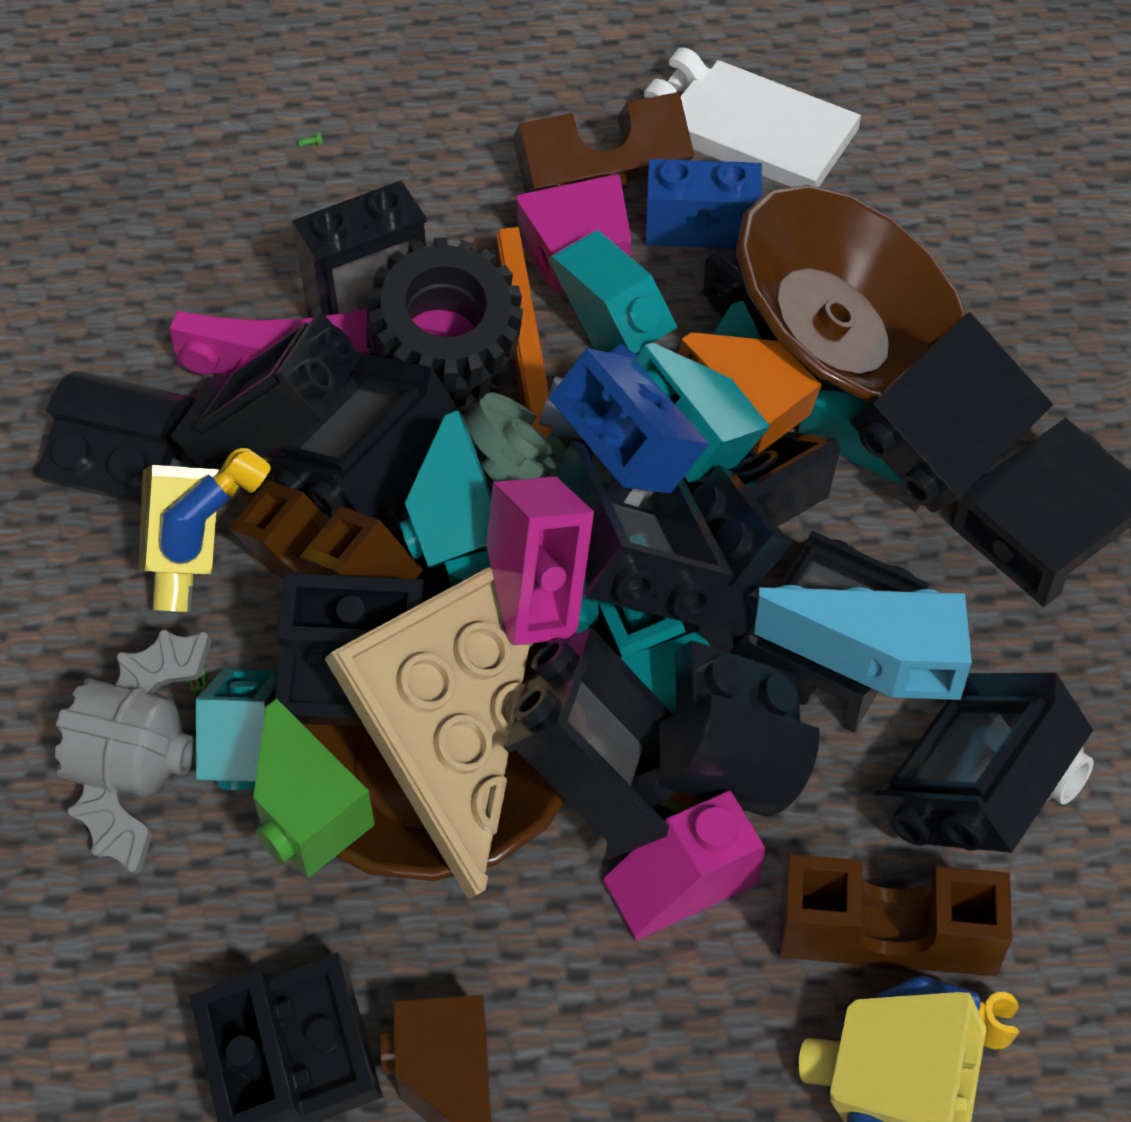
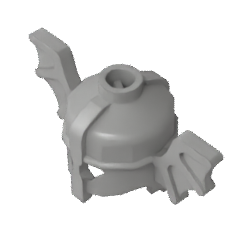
M162 630L155 643L146 650L138 653L120 652L117 655L120 666V676L117 683L114 685L90 678L85 679L84 685L78 686L73 692L74 703L69 708L60 710L56 723L57 728L62 733V740L55 747V758L60 762L55 772L58 777L83 785L82 796L73 806L69 807L68 814L82 821L89 828L93 839L91 849L93 855L99 858H114L134 874H138L142 870L152 838V830L126 810L123 806L121 795L136 798L151 796L158 792L172 773L181 776L188 773L195 755L196 739L193 735L183 733L181 718L174 701L154 693L161 686L173 682L196 680L202 675L212 642L211 637L205 632L189 637H180Z

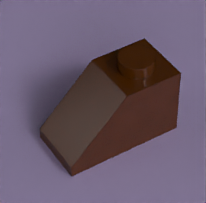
M483 995L393 1001L394 1028L381 1029L380 1031L381 1066L383 1075H396L400 1099L426 1122H491L487 1030Z

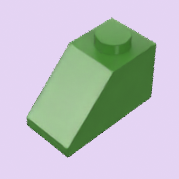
M278 699L266 706L253 795L261 826L255 832L263 847L274 860L283 865L290 859L309 878L375 825L369 790Z

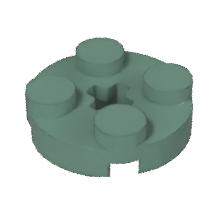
M487 393L464 416L472 442L487 456L482 462L484 471L496 482L549 477L569 445L562 437L553 436L552 432L545 438L538 430L532 427L531 424L537 415L523 405L503 395Z

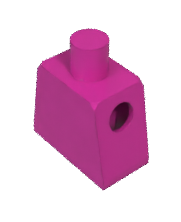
M619 174L515 195L516 224L519 227L522 245L553 292H564V289L547 258L592 231L599 230L631 257V235Z

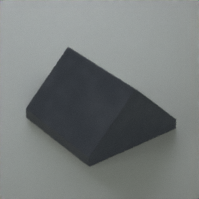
M787 432L758 455L750 450L736 467L728 470L738 475L774 523L780 526L828 498L841 449L836 438ZM708 477L699 479L691 483H689L686 478L683 479L686 485L688 486L691 494L693 495L695 490L699 486H701Z

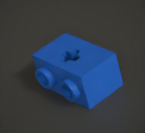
M649 159L646 245L736 249L743 213L762 197V163Z
M586 348L549 398L623 488L671 494L710 445L641 365L631 357Z

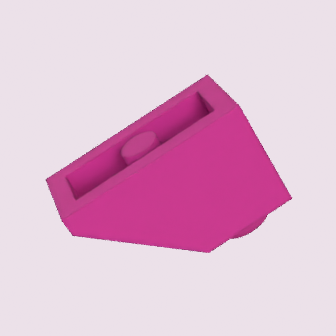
M556 476L493 482L486 547L507 638L514 646L552 641L556 638L568 639L577 635L594 511Z
M731 790L665 820L669 825L667 837L634 849L603 878L605 888L635 941L759 884L765 846Z

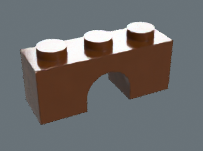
M680 92L626 102L617 116L621 132V146L610 151L595 150L583 142L578 134L573 113L519 123L513 136V142L525 193L619 174L623 190L629 187L628 180L648 176L649 159L692 160L695 155Z
M271 480L265 483L229 527L270 572L283 579L285 573L416 579L423 571L421 566L380 520L342 506L329 518L304 492Z
M789 854L782 890L780 958L986 976L998 975L1012 942L1010 872L936 866L932 879L926 884L909 889H888L872 885L862 878V860Z

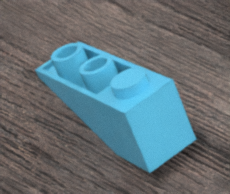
M785 585L778 588L759 587L754 620L755 635L892 698L961 700L972 664L965 594L940 593L931 589H922L914 592L873 591L864 587H853L846 590L805 589L796 585Z

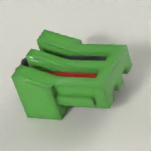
M204 668L202 675L198 679L187 681L192 695L197 692L202 693L201 691H204L208 686Z

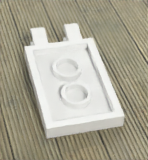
M678 48L670 58L669 65L678 69L668 81L654 79L644 91V97L646 98L677 92L676 90L684 92L681 95V100L694 150L725 162L762 163V176L790 187L806 184L819 187L858 131L861 119L860 114L719 60L709 69L704 65L700 57L688 48Z

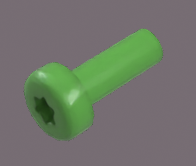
M316 133L315 137L298 140L299 146L318 143L319 146L323 145V138L321 133Z

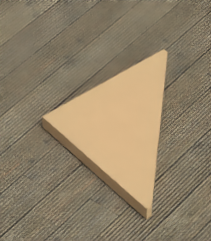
M491 566L334 650L325 658V661L467 899L486 890L488 876L485 872L492 836L497 833L507 782L504 774L509 753L504 749V746L515 720L513 715L514 708L524 694L525 684L522 682L529 647L533 645V643L514 646L508 640Z

